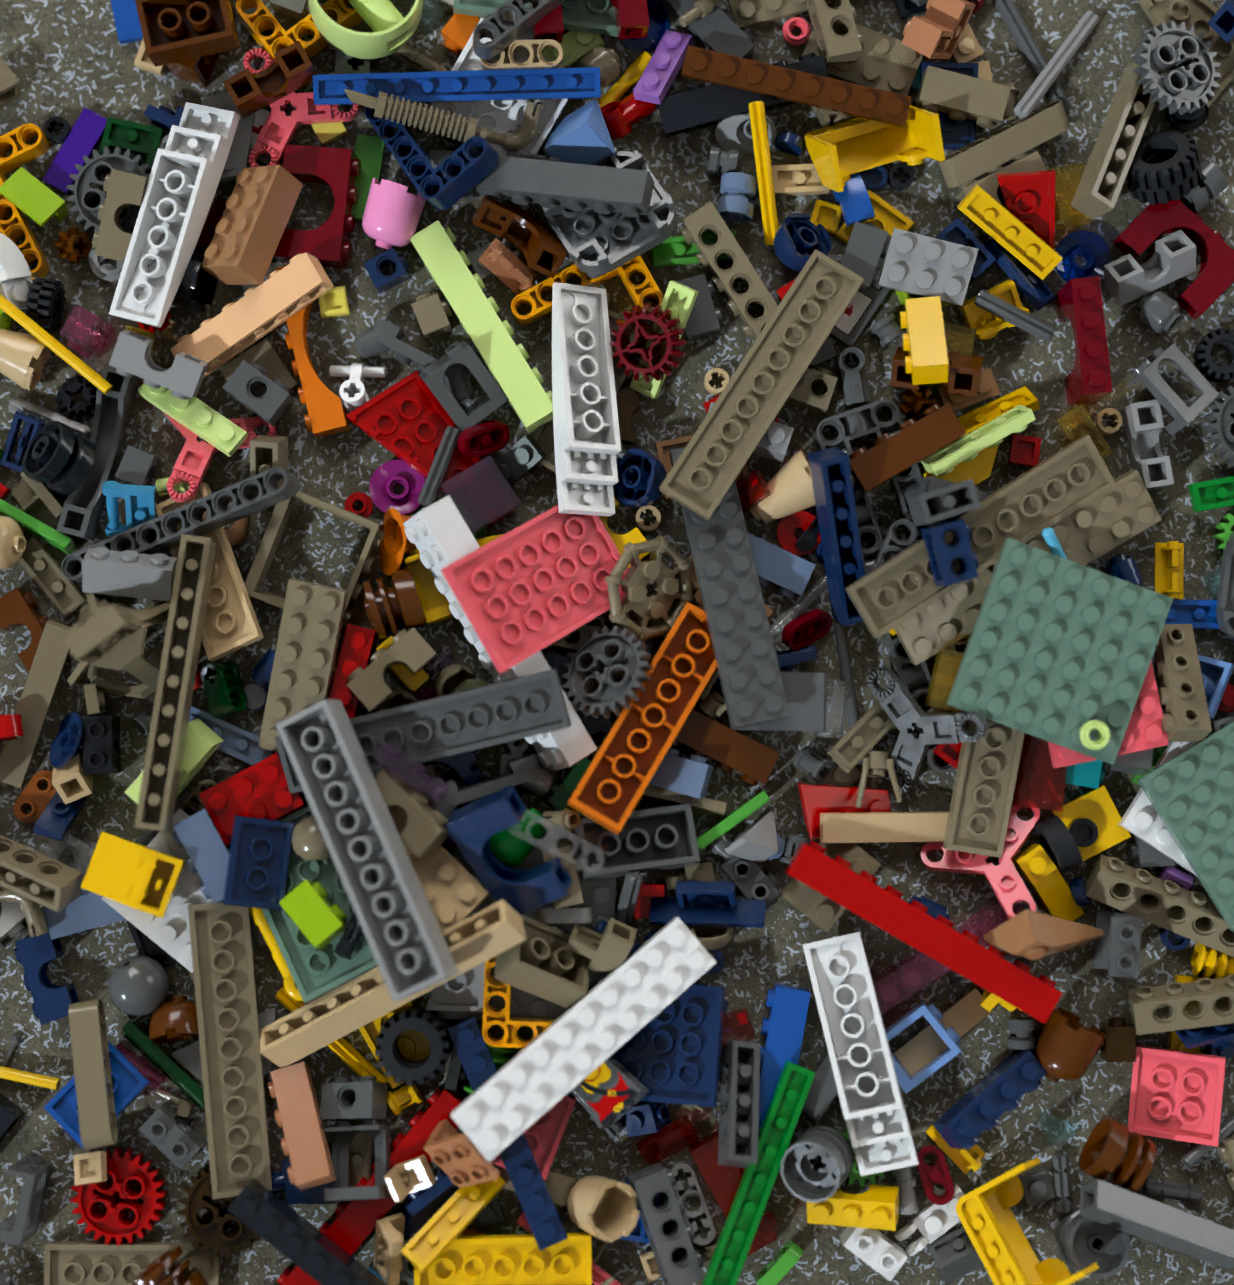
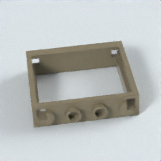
M298 490L292 498L276 504L246 579L245 587L249 596L278 608H284L285 598L262 589V585L296 500L371 529L346 590L348 594L342 620V630L343 626L347 627V623L350 624L354 612L350 611L354 600L358 601L362 595L364 588L361 582L364 574L369 575L374 565L375 559L371 557L375 547L379 548L384 540L385 532L382 531L384 525Z

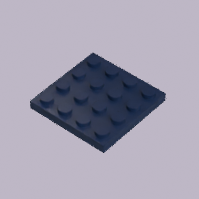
M689 986L607 1058L618 1061L648 1088L650 1092L640 1101L717 1107L725 987Z

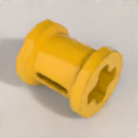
M415 1083L413 1086H407L406 1084L393 1092H387V1102L396 1116L415 1102L418 1104L423 1102L422 1095Z

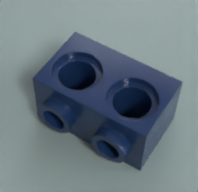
M958 217L936 236V239L979 249L969 286L996 261V258Z
M952 519L921 528L936 586L946 587L978 577L977 569L979 568V562L976 554L972 552L969 542L972 537L971 531L964 522V519ZM948 530L953 535V540L949 545L944 541V535ZM957 558L960 562V569L957 573H954L951 566L952 562Z

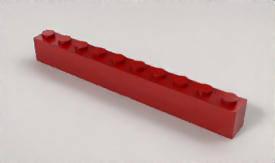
M811 840L809 845L801 842L785 873L1046 1024L1062 995V992L1055 989L1057 984L1055 981L1043 974L1040 975L1039 979L1029 974L1031 968L1015 959L1013 964L1003 959L1006 954L1005 952L991 944L988 949L978 944L980 938L965 929L962 934L953 930V922L941 915H938L937 919L926 914L929 908L914 899L911 904L901 899L903 893L890 885H887L886 889L881 888L875 884L877 878L864 870L861 871L860 875L850 870L852 863L836 855L834 860L824 854L827 849Z
M439 1087L431 1094L427 1100L430 1106L424 1113L419 1109L408 1122L412 1126L405 1135L400 1132L391 1142L390 1147L393 1150L390 1152V1170L398 1163L421 1155H425L428 1163L432 1160L423 1147L439 1121L447 1119L456 1130L459 1128L450 1114L464 1100L461 1095L453 1090H441ZM375 1162L371 1166L374 1172L367 1180L362 1177L354 1187L375 1186ZM391 1194L389 1199L342 1201L333 1212L337 1217L330 1225L325 1221L318 1230L349 1255H352L376 1227V1220L382 1219L395 1204V1201ZM297 1265L293 1269L287 1266L276 1280L279 1285H321Z

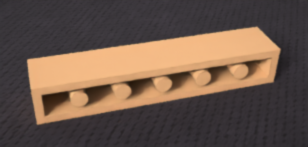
M306 252L298 254L282 270L270 273L267 276V280L261 285L249 288L244 293L245 296L237 302L225 305L222 308V312L216 317L203 321L199 325L200 328L195 332L179 338L178 344L170 350L174 357L178 353L184 352L209 362L204 375L205 378L334 286L318 258Z

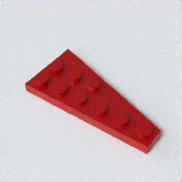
M417 370L346 415L347 420L425 478H427L446 427L452 426L458 429L434 394L419 377ZM457 442L440 489L491 527L512 513L515 508L479 457L472 458L462 454Z

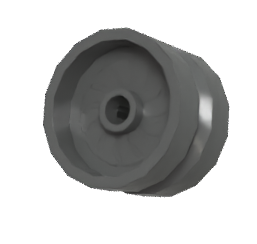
M1080 1206L1075 1207L1069 1213H1065L1058 1223L1056 1232L1057 1248L1063 1259L1079 1271L1097 1263L1099 1268L1086 1275L1097 1279L1112 1277L1120 1272L1130 1257L1132 1247L1130 1234L1079 1216Z

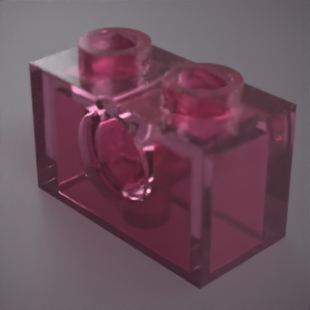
M76 304L59 335L67 340L65 345L87 359L91 355L100 359L116 329L101 317Z

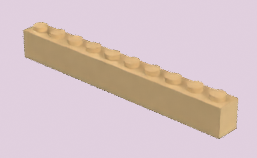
M504 899L442 931L459 971L458 974L408 998L394 1002L379 966L260 1029V1053L280 1068L291 1065L525 941L526 936L522 916Z

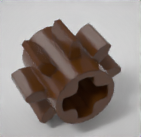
M69 227L68 232H58L60 236L54 245L61 252L59 254L60 258H69L71 263H79V257L89 258L88 253L92 244L87 238L88 232H79L78 227Z
M922 385L919 390L908 388L901 397L902 404L899 408L909 420L911 418L915 420L916 417L922 419L925 417L923 412L934 405L933 402L937 399L925 385Z

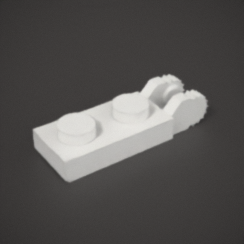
M957 1184L954 1185V1196L949 1203L945 1205L930 1203L911 1218L912 1221L896 1232L895 1237L899 1242L907 1239L917 1228L921 1232L922 1236L906 1247L905 1251L909 1256L915 1255L924 1249L928 1243L931 1244L960 1222L956 1212V1204L965 1194Z

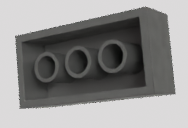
M691 803L632 811L618 835L588 817L580 818L578 827L574 829L581 882L626 876L628 871L634 872L635 870L641 874L691 867L700 861Z

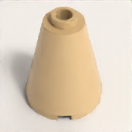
M0 328V373L23 389L33 391L42 377L40 372L45 360H49L52 351L32 334Z
M802 450L797 452L751 499L753 505L749 508L758 522L763 519L765 523H769L816 505L809 459Z

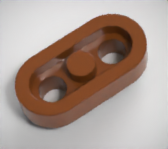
M43 770L34 774L16 800L14 814L21 822L32 823L38 821L55 795L56 789L51 783L53 771ZM44 779L48 782L46 790H43L40 786L41 781ZM27 803L32 807V811L29 814L24 810V806Z

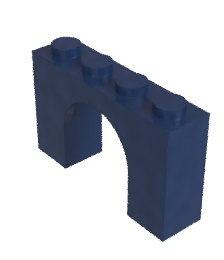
M509 785L453 811L445 826L449 837L457 843L463 853L464 860L472 866L478 875L480 884L487 889L494 903L504 899L518 914L522 915L566 896L573 880L558 857L531 869L517 870L505 866L494 856L490 848L489 837L520 823L527 810L513 786Z

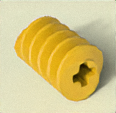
M1196 942L1192 950L1190 962L1193 976H1197L1201 970H1203L1202 978H1210L1214 974L1213 979H1219L1234 974V957Z

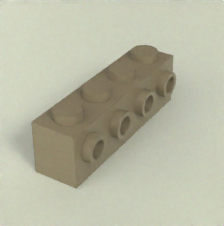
M1164 624L1152 657V665L1157 680L1158 694L1163 713L1162 730L1167 732L1169 742H1200L1212 731L1193 627L1192 624Z

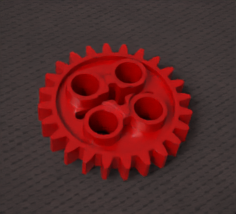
M118 1147L114 1150L112 1156L109 1149L105 1150L107 1173L113 1177V1185L105 1182L86 1185L74 1184L71 1189L78 1192V1194L74 1195L70 1202L78 1203V1206L72 1211V1214L81 1213L82 1217L77 1221V1224L85 1222L88 1224L84 1232L85 1234L92 1230L96 1231L95 1241L103 1235L105 1236L106 1245L115 1238L117 1245L120 1246L124 1242L125 1237L131 1244L136 1239V1235L143 1238L147 1234L146 1229L151 1231L156 1226L153 1220L158 1221L162 1217L158 1210L163 1209L167 1203L159 1199L168 1192L159 1189V1187L166 1180L156 1178V1175L161 1170L160 1168L150 1169L153 1159L148 1160L146 1163L142 1161L143 1152L133 1157L132 1148H129L123 1155L121 1148ZM131 1179H136L141 1183V1191L132 1188ZM94 1189H97L102 1194L95 1193ZM117 1191L120 1192L119 1197L124 1198L121 1202L117 1201L118 1196L113 1195ZM137 1198L143 1199L144 1203H141L140 1201H138V1200H136V1199H137ZM96 1202L104 1203L107 1207V1213L99 1212ZM124 1208L132 1209L135 1212V1219L127 1218Z

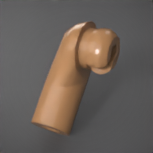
M249 516L235 521L233 526L225 530L231 547L245 539Z

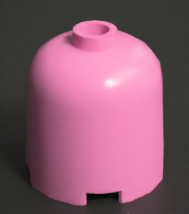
M376 178L372 179L362 226L367 236L376 240L374 246L390 250L392 246L403 247L411 242L410 238L416 232L426 199L419 192L416 195L407 192L408 187L385 179H382L381 182Z

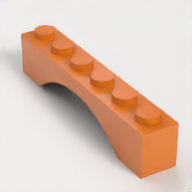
M286 266L274 268V271L282 270ZM313 301L284 322H287L289 330L288 333H285L288 349H293L295 360H291L292 369L295 377L300 376L302 387L298 388L299 398L302 404H306L308 415H304L308 432L313 431V434L318 438L350 430V426L346 419L347 414L344 402L321 381L309 355L307 325Z

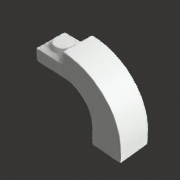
M0 233V294L18 309H28L26 302H28L27 294L29 289L26 278L32 276L29 266L16 244L6 235Z

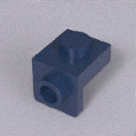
M648 1101L637 1103L622 1116L628 1137L656 1133L670 1124L669 1109L665 1103Z

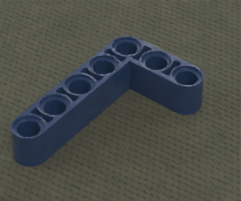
M369 107L365 109L367 119L420 195L438 210L442 211L450 208L498 165V152L485 139L480 136H474L462 144L439 166H436L412 130L407 126V123L402 125V121H400L398 124L395 119L394 122H391V118L385 120L384 116L382 119L374 117L375 109Z

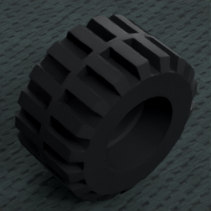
M1164 130L1142 137L1126 176L1128 189L1132 197L1139 199L1141 203L1149 202L1152 205L1157 203L1165 204L1168 201L1181 199V196L1188 195L1191 189L1196 188L1202 175L1194 138H1190L1189 134L1181 133L1177 130L1172 132Z
M415 1006L408 1007L406 1010L401 1009L391 1016L380 1029L376 1039L377 1048L375 1049V1054L379 1056L378 1064L380 1068L384 1067L386 1069L384 1074L388 1077L392 1075L396 1078L394 1082L401 1084L404 1081L407 1082V1086H413L414 1083L419 1082V1085L426 1083L428 1079H434L444 1068L450 1056L452 1041H450V1034L445 1027L447 1023L444 1019L440 1020L437 1017L438 1013L435 1011L431 1013L426 1011L425 1007L415 1009ZM417 1030L428 1038L431 1051L426 1059L411 1061L400 1053L397 1040L402 1032Z

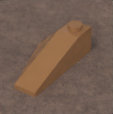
M1026 909L983 936L986 942L1007 952L1026 957L1029 960H1037L1045 956L1082 948L1103 936L1104 932L1099 928Z

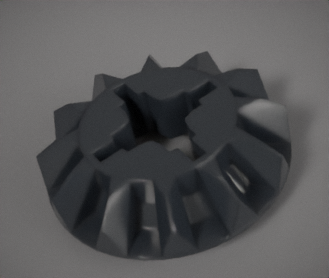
M77 375L76 377L66 378L65 382L58 387L57 397L55 398L58 410L65 417L74 421H84L92 418L95 414L97 387L83 376ZM80 391H83L81 396L88 403L77 402L76 405H73L75 400L71 398L69 392L79 394Z

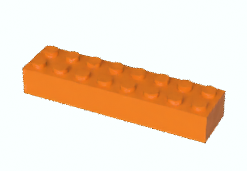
M688 601L650 664L653 666V669L645 672L651 678L650 681L642 683L647 689L646 692L638 691L636 693L640 700L637 702L631 699L629 701L630 710L624 707L567 806L616 835L620 833L717 667L705 611Z

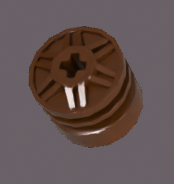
M410 568L391 573L392 587L389 588L386 587L381 577L376 578L379 591L373 592L369 580L362 582L364 588L363 601L371 626L376 630L380 639L387 637L384 625L390 623L394 635L398 634L397 621L401 619L404 620L409 630L413 627L418 628L427 625Z
M1107 1116L1097 1123L1080 1154L1079 1168L1096 1180L1105 1179L1107 1183L1135 1193L1144 1183L1153 1166L1156 1146L1153 1141L1142 1138V1135L1137 1132L1129 1134L1127 1126Z
M177 1246L173 1250L161 1254L146 1266L132 1285L209 1284L198 1270L186 1277L182 1272L191 1261L189 1258H186L177 1265L174 1263L183 1253V1250Z

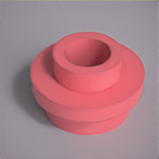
M793 17L787 20L782 30L784 40L792 46H800L806 43L811 33L808 22L800 17ZM798 28L801 30V35L794 36L791 30Z

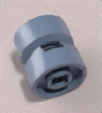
M739 172L722 174L719 192L723 196L718 200L717 211L723 220L736 222L752 221L755 203L751 201V198H754L756 195L758 181L756 177Z

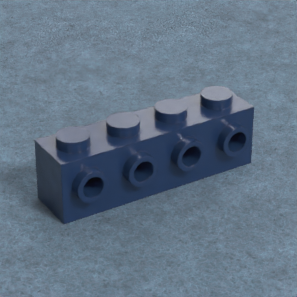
M1015 1050L939 1117L933 1125L951 1148L969 1149L979 1141L978 1136L985 1129L990 1130L1000 1122L999 1117L1006 1110L1011 1111L1021 1103L1019 1098L1026 1092L1030 1093L1037 1089L1042 1083L1040 1079L1047 1072L1030 1050Z

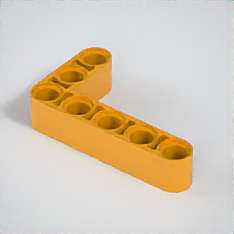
M261 0L236 1V9L243 26L259 46L268 52L273 61H275V53L297 41L301 43L309 59L329 45L316 28L311 14L285 31ZM328 0L320 6L329 18L336 19L337 24L347 29L353 28L363 20L355 8L347 7L350 3L348 0ZM249 8L257 9L253 14H245V11ZM265 30H274V33L270 36L262 35ZM305 35L314 36L311 41L305 42L301 40Z
M24 124L0 136V186L6 181L4 174L42 156L48 151L49 139L35 124ZM39 136L35 144L29 145L32 137ZM13 148L12 154L4 158V153L8 149ZM0 194V233L6 235L15 244L18 237L25 235L24 243L16 246L23 254L28 266L33 260H38L37 267L34 270H30L32 276H29V278L33 280L36 277H46L49 272V263L23 211ZM13 210L11 218L4 220L5 213Z
M641 255L617 269L602 274L598 278L588 277L587 273L582 272L573 264L557 273L554 278L549 277L517 295L511 302V310L514 319L520 324H530L552 312V301L543 300L541 298L542 294L545 291L552 290L553 283H566L571 277L580 278L582 281L581 286L597 287L619 275L633 302L641 308L644 306V301L649 298L657 300L659 305H661L663 295ZM634 274H640L645 278V281L640 285H634L629 279ZM522 304H528L532 307V310L527 315H520L517 312L518 307Z
M496 956L485 961L483 1039L489 1046L524 1048L557 1018L512 1017V986L494 979L491 975V968L496 963ZM492 996H502L506 1005L502 1009H495L490 1004ZM495 1024L500 1025L504 1029V1036L501 1038L492 1037L489 1033V1027ZM526 1025L532 1028L533 1037L522 1039L518 1034V1029L521 1026Z

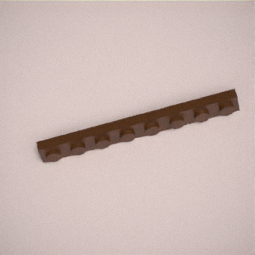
M689 45L681 74L682 77L899 127H904L906 124L912 97Z

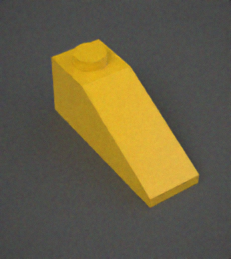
M1033 842L1015 856L1012 862L1051 916L1073 922L1084 914L1082 908L1075 902L1071 890L1059 870L1040 844Z

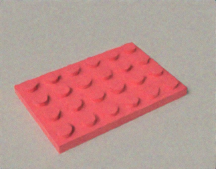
M557 505L442 568L441 572L497 671L501 674L610 610L607 582L604 581L621 555L599 516L559 513ZM628 567L622 575L621 579H623L625 574L627 573ZM619 585L620 599L623 602L622 598H625V591H621V586Z

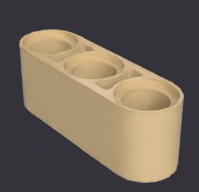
M515 40L500 52L501 57L497 63L491 64L481 58L480 61L487 70L546 69L560 67L563 63L564 55L561 45L555 40ZM547 48H554L558 51V58L554 62H547L543 59V52ZM518 49L528 50L530 56L526 62L519 63L515 61L514 54Z

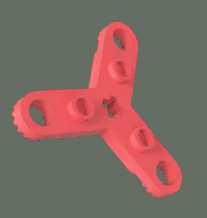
M262 48L250 49L243 58L244 68H248L251 73L261 72L274 63L268 52ZM257 57L264 58L266 63L263 69L261 68L256 71L251 68L253 59ZM294 91L269 104L271 111L256 139L257 141L253 149L250 151L249 163L251 167H259L256 160L263 153L271 155L272 158L267 166L279 165L284 156L285 144H290L299 125L349 122L359 115L360 105H353L350 112L342 113L338 110V105L315 106L313 92L295 93ZM289 103L292 104L293 108H296V110L291 112V116H287L285 111H282V109L287 108Z
M164 413L186 439L166 485L172 500L185 503L195 497L215 452L221 451L205 441H200L198 435ZM257 416L229 419L245 430L248 435L238 449L250 448V440L257 437L254 434V430L259 425H267L270 428L267 435L276 436L277 434L275 432V425L271 426ZM179 482H187L190 488L186 493L178 494L174 491L175 485Z
M1026 799L1017 801L1011 807L1003 854L997 866L993 863L987 864L989 856L945 849L943 848L944 842H927L920 852L922 864L925 868H928L930 871L934 870V872L948 871L949 873L985 875L1008 919L1016 916L1012 908L1020 902L1028 905L1029 910L1036 912V904L1012 860L1035 828V824L1039 823L1040 809L1036 803ZM1028 808L1034 816L1031 820L1023 821L1018 818V811ZM932 849H937L944 856L939 862H931L927 858V853L930 850L932 851Z

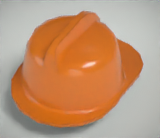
M394 508L388 509L384 514V527L382 531L385 532V537L379 547V567L384 574L391 576V573L399 570L404 555L417 549L416 545L408 540L405 534V526L403 525L413 516L401 515Z

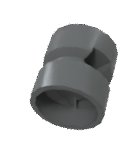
M1209 160L1200 162L1202 176L1201 180L1198 181L1197 187L1191 189L1188 195L1181 196L1182 203L1190 210L1196 212L1207 205L1209 199H1214L1227 188L1225 175L1217 165Z

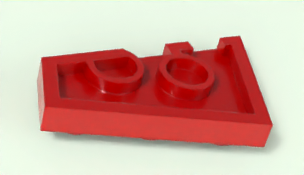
M1055 170L996 174L1008 211L1054 249Z
M797 782L807 833L811 840L820 838V813L892 812L888 791L884 788L865 787L862 805L860 808H857L856 800L859 788L857 786L841 787L828 784L811 785Z

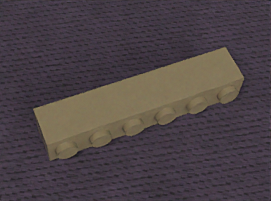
M1134 62L1127 65L1071 202L1072 207L1091 220L1114 209L1155 105V102L1150 103L1152 97L1150 93L1142 94L1146 86L1144 84H1137V81L1142 77L1133 72L1139 67ZM1168 70L1165 71L1164 73L1159 74V75H1160V76L1166 75L1167 72H1168Z

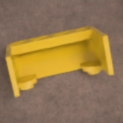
M912 105L909 107L904 127L856 117L810 131L804 135L806 147L822 185L838 193L844 191L843 187L846 186L845 182L851 179L850 175L898 160L907 162L908 166L922 164L924 159L928 157L940 162L945 160L939 115Z
M1039 1158L1022 1163L967 1193L957 1201V1215L994 1285H1069L1099 1268L1098 1264L1094 1263L1071 1275L1062 1260L1052 1257L1039 1262L1010 1207L1018 1204L1024 1195L1023 1185L1018 1175L1040 1164Z

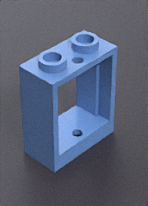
M922 1000L885 1029L888 1041H890L923 1015L949 1047L913 1076L909 1074L891 1050L899 1085L906 1094L962 1052L961 1045L959 1044L962 1039L952 1026L947 1029L940 1020L943 1018V1015L933 1003L928 1005L925 1000Z

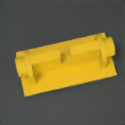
M1179 541L1154 543V592L1173 599L1184 600V543H1179Z
M933 1124L925 1131L964 1174L970 1169L977 1171L982 1166L980 1160L986 1154L977 1144L969 1149L951 1148Z

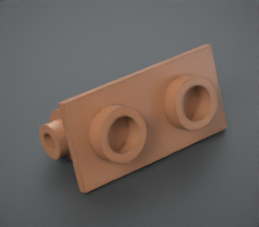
M497 238L492 241L478 259L516 295L536 285L533 280L537 275Z

